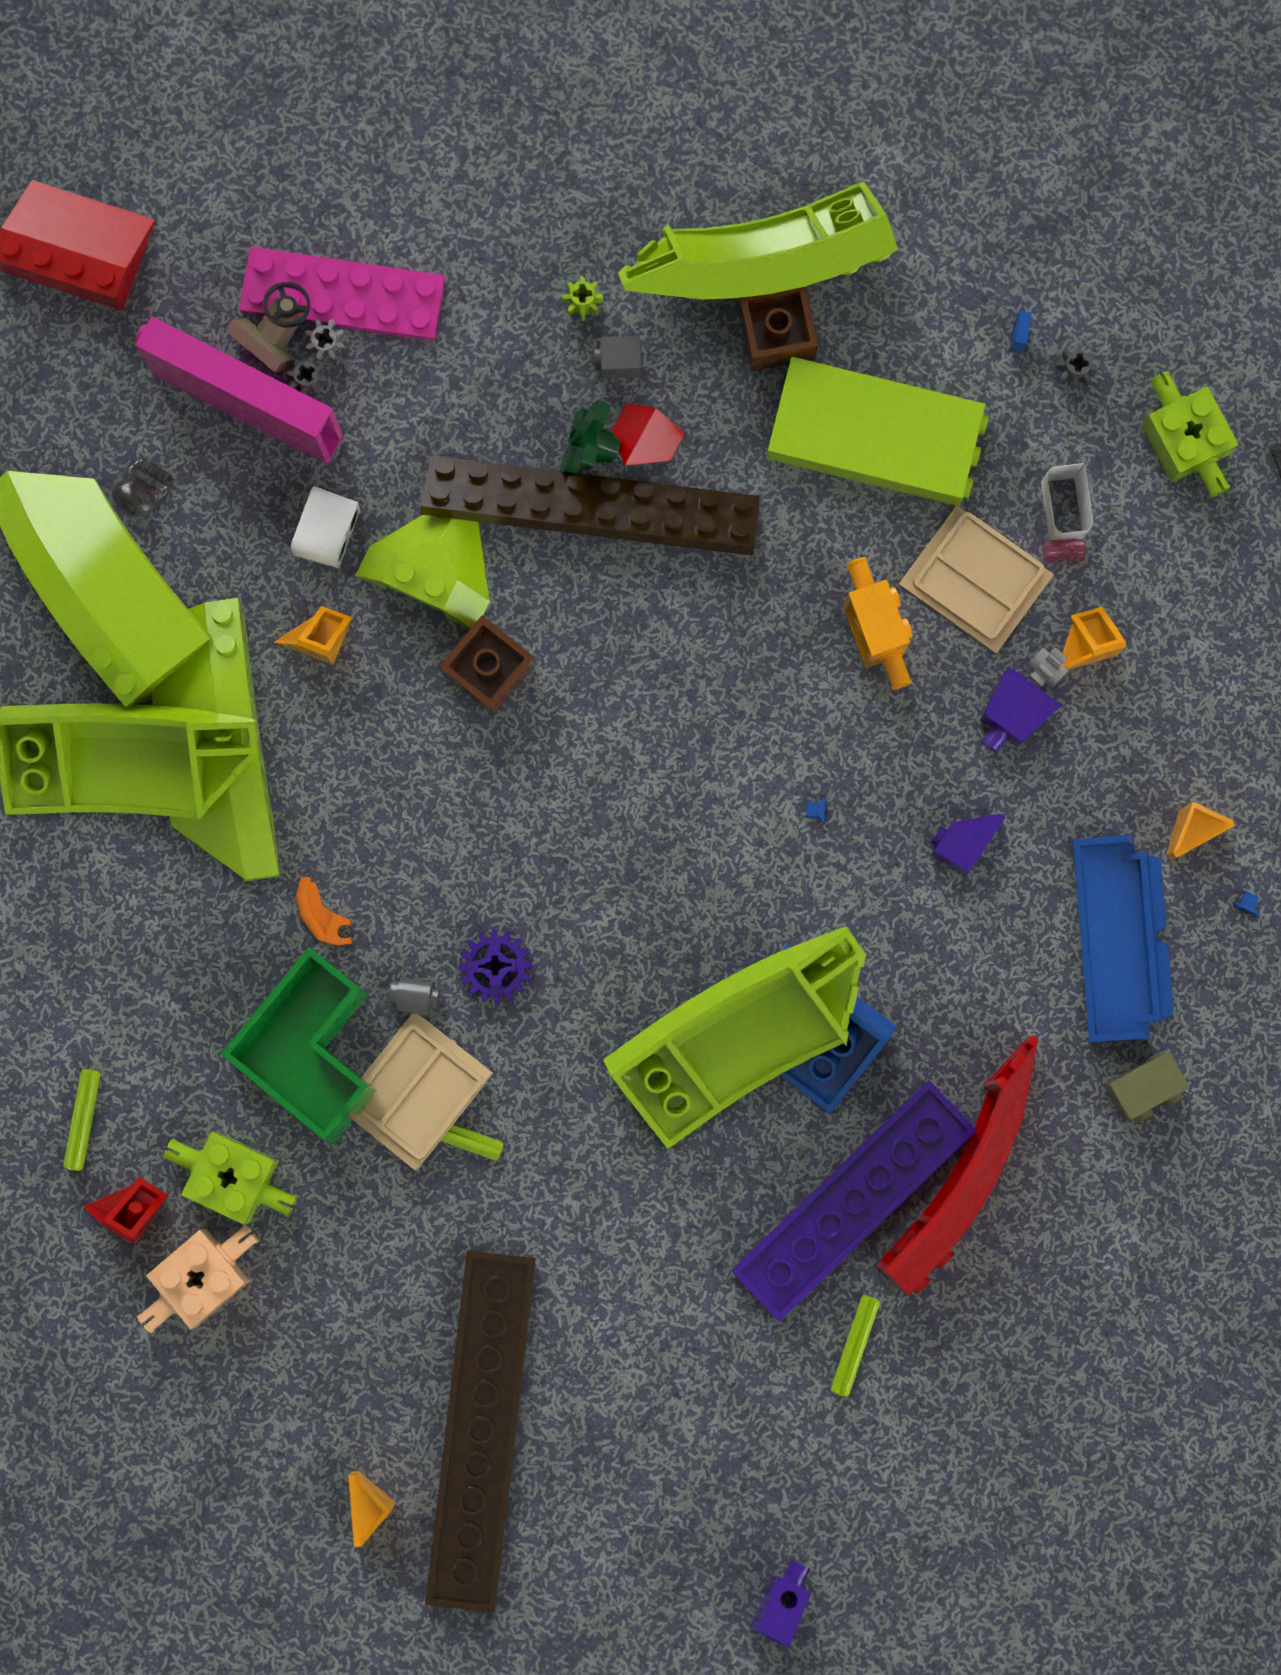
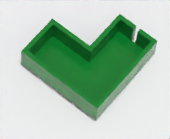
M310 947L306 949L220 1054L322 1140L331 1144L335 1143L353 1121L348 1116L350 1112L358 1114L377 1091L326 1049L327 1045L369 994Z

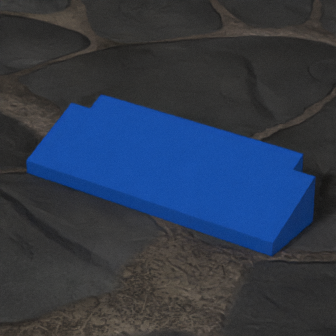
M1129 835L1073 840L1089 1043L1150 1039L1149 1022L1164 1021V1018L1170 1017L1174 1012L1169 948L1166 943L1157 941L1156 932L1162 931L1167 924L1161 860L1157 856H1150L1148 852L1135 853L1134 837Z

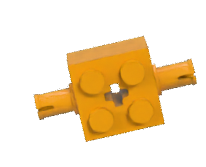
M866 557L855 559L847 563L846 567L849 570L856 590L848 593L843 609L865 668L883 663L891 682L892 690L903 688L912 684V679H910L902 657L910 644L909 638L913 637L910 624L906 618L901 619L897 608L901 606V602L896 588H890L887 579L875 583Z

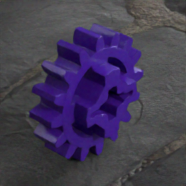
M492 929L491 938H486L482 932L478 933L480 942L476 944L469 940L467 943L472 950L470 953L461 952L460 954L461 957L467 960V963L458 966L459 971L467 972L468 974L461 981L463 984H473L469 991L471 995H475L479 991L482 992L481 1001L486 1002L489 996H493L495 1003L500 1004L502 995H505L512 1001L513 990L516 989L518 992H524L523 987L520 985L521 981H531V977L525 973V969L532 968L533 963L524 961V958L530 954L529 949L520 951L519 947L522 940L518 938L511 942V933L508 931L504 933L502 938L498 937L496 929ZM501 945L510 948L516 954L517 959H508L504 956ZM488 946L486 956L482 960H475L477 954ZM493 958H498L499 962L506 964V966L512 965L500 969L499 975L496 976L493 975L491 970L480 968L492 964ZM518 972L514 981L503 988V980L510 973ZM474 974H484L490 980V989L482 986Z

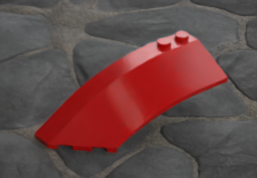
M1034 1035L1028 1036L983 1085L988 1091L974 1126L977 1131L968 1139L960 1158L945 1183L921 1216L875 1265L908 1296L912 1292L919 1294L931 1280L927 1275L936 1266L940 1269L944 1267L953 1257L954 1253L951 1249L976 1218L1001 1174L1024 1116L1038 1039Z

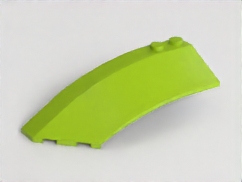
M863 181L804 207L755 221L691 229H671L668 224L662 230L664 237L658 242L650 241L636 255L638 262L632 267L625 265L618 274L625 291L700 300L742 298L805 287L841 274L849 275L856 272L860 266L869 262H880L887 259L891 253L898 251V247L887 214Z
M86 703L2 706L0 708V783L5 815L70 812L136 813L197 819L198 822L210 806L259 754L256 719L191 708L138 704L125 707L123 704Z
M847 926L777 952L716 983L686 1001L603 1059L613 1080L666 1148L669 1149L752 1090L823 1052L843 1043L846 1045L849 1034L847 1027L850 1014L854 1012L859 990L857 985L861 967H864L866 953Z

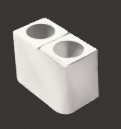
M1084 463L1052 467L1041 481L1050 543L1084 539L1093 525L1085 466L1080 470ZM1074 478L1082 531L1061 533L1054 525L1048 481Z
M313 486L292 540L291 551L293 555L339 568L354 529L353 526L350 531L353 516L356 510H358L356 523L360 513L358 502ZM346 541L343 555L339 561L341 549L343 547L344 542Z

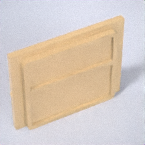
M956 505L931 541L925 545V549L899 585L997 654L1021 619L1027 615V611L1054 574L1044 568L1041 562L970 512H965Z
M411 1014L361 1077L377 1091L358 1114L350 1112L348 1116L371 1134L376 1141L382 1143L417 1171L442 1140L445 1133L449 1131L493 1075V1072L458 1046L455 1040L448 1038L422 1016Z

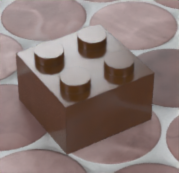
M806 287L773 294L739 298L737 310L750 371L790 364L791 356L804 360L815 359L818 343Z
M482 615L442 662L439 669L444 677L494 716L535 667L536 663L533 655Z

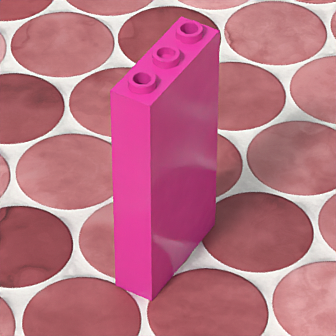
M151 316L147 325L143 324L139 328L135 338L137 342L135 346L155 377L328 465L343 438L331 407Z

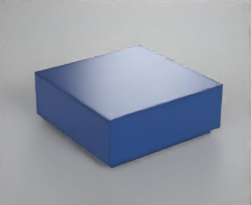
M1018 312L1013 325L1010 343L1011 352L1023 353L1027 345L1032 312Z

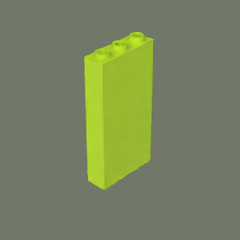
M791 356L766 459L959 506L963 497L969 498L974 479L968 478L970 467L977 466L981 447L976 446L978 434L984 436L989 416L983 415L986 405L984 403Z

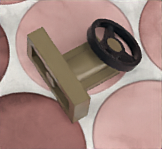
M280 282L271 286L264 295L263 308L265 316L258 327L248 318L232 320L225 330L274 372L289 370L294 364L296 358L284 348L298 326L305 321L310 312V299L307 292L296 283ZM284 288H292L299 291L304 296L307 306L298 305L293 297L285 294ZM278 290L280 296L276 297L270 308L267 309L268 298L274 291Z

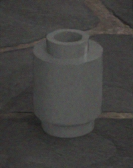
M401 978L400 981L393 980L389 991V1007L397 1008V1012L430 1016L433 1009L438 1010L441 991L440 989H435V982L408 978Z

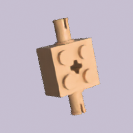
M244 1224L241 1229L221 1244L217 1242L207 1228L200 1229L147 1274V1278L160 1292V1298L137 1316L142 1324L154 1315V1318L144 1328L152 1333L160 1324L175 1313L180 1316L189 1329H193L249 1283L250 1280L236 1265L235 1260L251 1246L259 1242L255 1234H251L242 1242V1239L252 1230ZM193 1272L204 1273L205 1276L201 1280L204 1285L193 1284L192 1280L195 1278Z

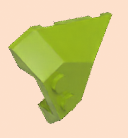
M422 515L372 544L355 575L384 590L389 587L444 612L447 619L469 629L472 628L482 615L484 616L490 603L479 524L476 521Z

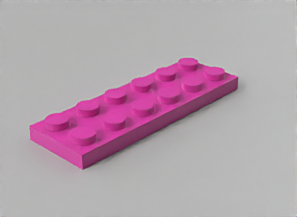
M250 247L239 307L241 313L265 316L263 298L267 290L280 282H293L300 285L307 292L310 299V312L303 322L316 324L315 320L318 319L323 325H328V322L332 319L335 321V327L435 341L445 275ZM284 288L285 294L293 297L298 305L307 306L304 296L299 291L292 288ZM278 290L274 291L268 298L267 309L270 308L275 298L280 296Z

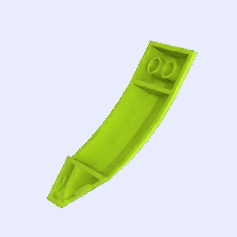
M6 471L0 477V527L25 575L72 643L122 704L128 707L142 702L212 637L147 559L112 508L96 481L98 478Z
M238 598L205 602L188 610L212 638L151 693L152 703L155 706L199 709L256 719L259 754L210 806L198 822L197 819L170 816L171 826L180 834L196 843L199 848L232 869L245 881L280 876L275 827L256 711L245 613Z

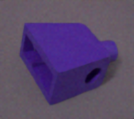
M1008 667L1001 676L980 718L981 721L991 727L981 740V743L994 753H998L1006 740H1009L1018 747L1061 704Z
M791 1560L783 1578L773 1576L749 1627L750 1630L780 1645L790 1646L811 1592L802 1588L810 1571L808 1567ZM785 1591L789 1593L791 1598L787 1607H784L781 1603V1595Z

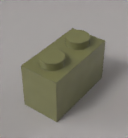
M1170 1051L1162 1052L1104 1084L1123 1120L1134 1119L1136 1123L1154 1114L1153 1107L1164 1103L1165 1107L1183 1099L1184 1096L1181 1092L1190 1088Z

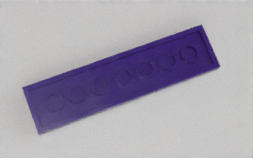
M928 1080L757 1244L731 1272L780 1322L966 1142L977 1129Z

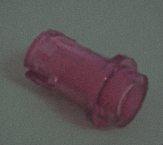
M1074 538L1073 541H1043V562L1073 561V564H1078V561H1084L1085 541H1078V538Z

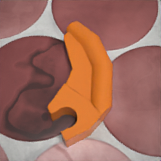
M309 877L300 878L296 892L299 915L315 939L335 946L353 945L352 937L341 938L339 936V929L343 926H351V920L337 915L324 907L316 883L311 882Z

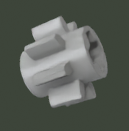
M317 319L315 320L317 328L313 332L310 330L305 332L312 340L306 348L308 350L317 348V359L319 360L324 358L325 353L336 360L337 355L335 351L338 348H347L341 343L340 339L346 332L343 329L334 331L336 324L332 319L328 322L327 326ZM329 332V336L333 338V343L325 344L324 348H322L323 343L319 341L321 335L327 336Z
M1056 647L1050 653L1042 648L1026 666L1032 671L1027 679L1038 688L1046 684L1052 689L1068 671L1062 665L1067 657Z

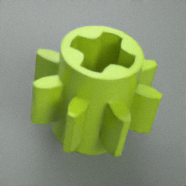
M581 276L580 282L575 284L568 282L567 289L570 294L562 295V303L571 304L568 307V315L572 316L574 313L581 315L582 321H585L586 315L589 313L597 316L598 308L595 303L603 302V294H595L598 289V282L595 281L590 284L585 282L583 276ZM580 294H586V302H579Z

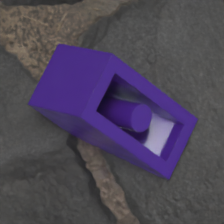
M995 814L953 822L947 830L941 827L931 841V844L935 846L931 855L965 877L1006 817L1002 814Z

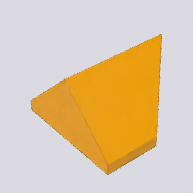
M321 606L312 618L273 643L333 665L352 617Z
M1103 607L1071 615L1072 626L1063 650V655L1067 659L1062 665L1070 670L1118 656L1126 648L1125 639Z
M1191 802L1178 811L1168 848L1167 857L1169 861L1234 827L1233 820L1196 802Z
M352 1471L348 1477L354 1547H361L391 1512L396 1502L360 1471Z

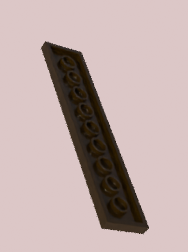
M431 455L420 509L421 515L753 556L760 496L586 474L571 475L561 471Z
M467 1250L425 1605L492 1613L496 1611L536 1262L534 1257Z

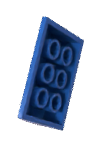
M786 944L783 950L790 948L791 946ZM857 997L854 1012L850 1014L847 1027L849 1034L846 1045L843 1043L823 1052L779 1076L831 1114L887 1043L896 1025Z

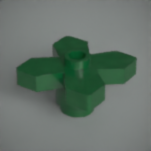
M597 400L591 404L589 410L582 408L575 413L568 439L570 445L563 455L559 471L574 475L578 474L580 468L586 471L593 468L595 461L601 464L614 461L619 451L620 438L615 437L614 432L603 428L608 418L610 404Z

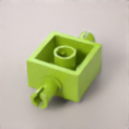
M1165 371L1162 373L1163 376L1159 374L1150 380V384L1154 387L1163 407L1149 414L1141 426L1171 483L1193 472H1199L1210 493V497H1216L1217 493L1222 494L1231 488L1217 462L1229 456L1239 444L1208 386L1186 397L1181 396L1170 376V372ZM1184 432L1192 433L1194 437L1192 435L1186 436Z
M211 1131L204 1148L200 1152L178 1142L174 1138L167 1147L179 1152L180 1155L170 1150H165L163 1159L190 1170V1177L181 1194L182 1196L243 1225L250 1223L257 1206L260 1204L288 1217L293 1208L281 1203V1201L289 1205H295L297 1201V1196H293L270 1185V1179L279 1160L220 1132ZM234 1169L233 1176L238 1179L237 1183L227 1186V1179L223 1177L224 1173L231 1172Z

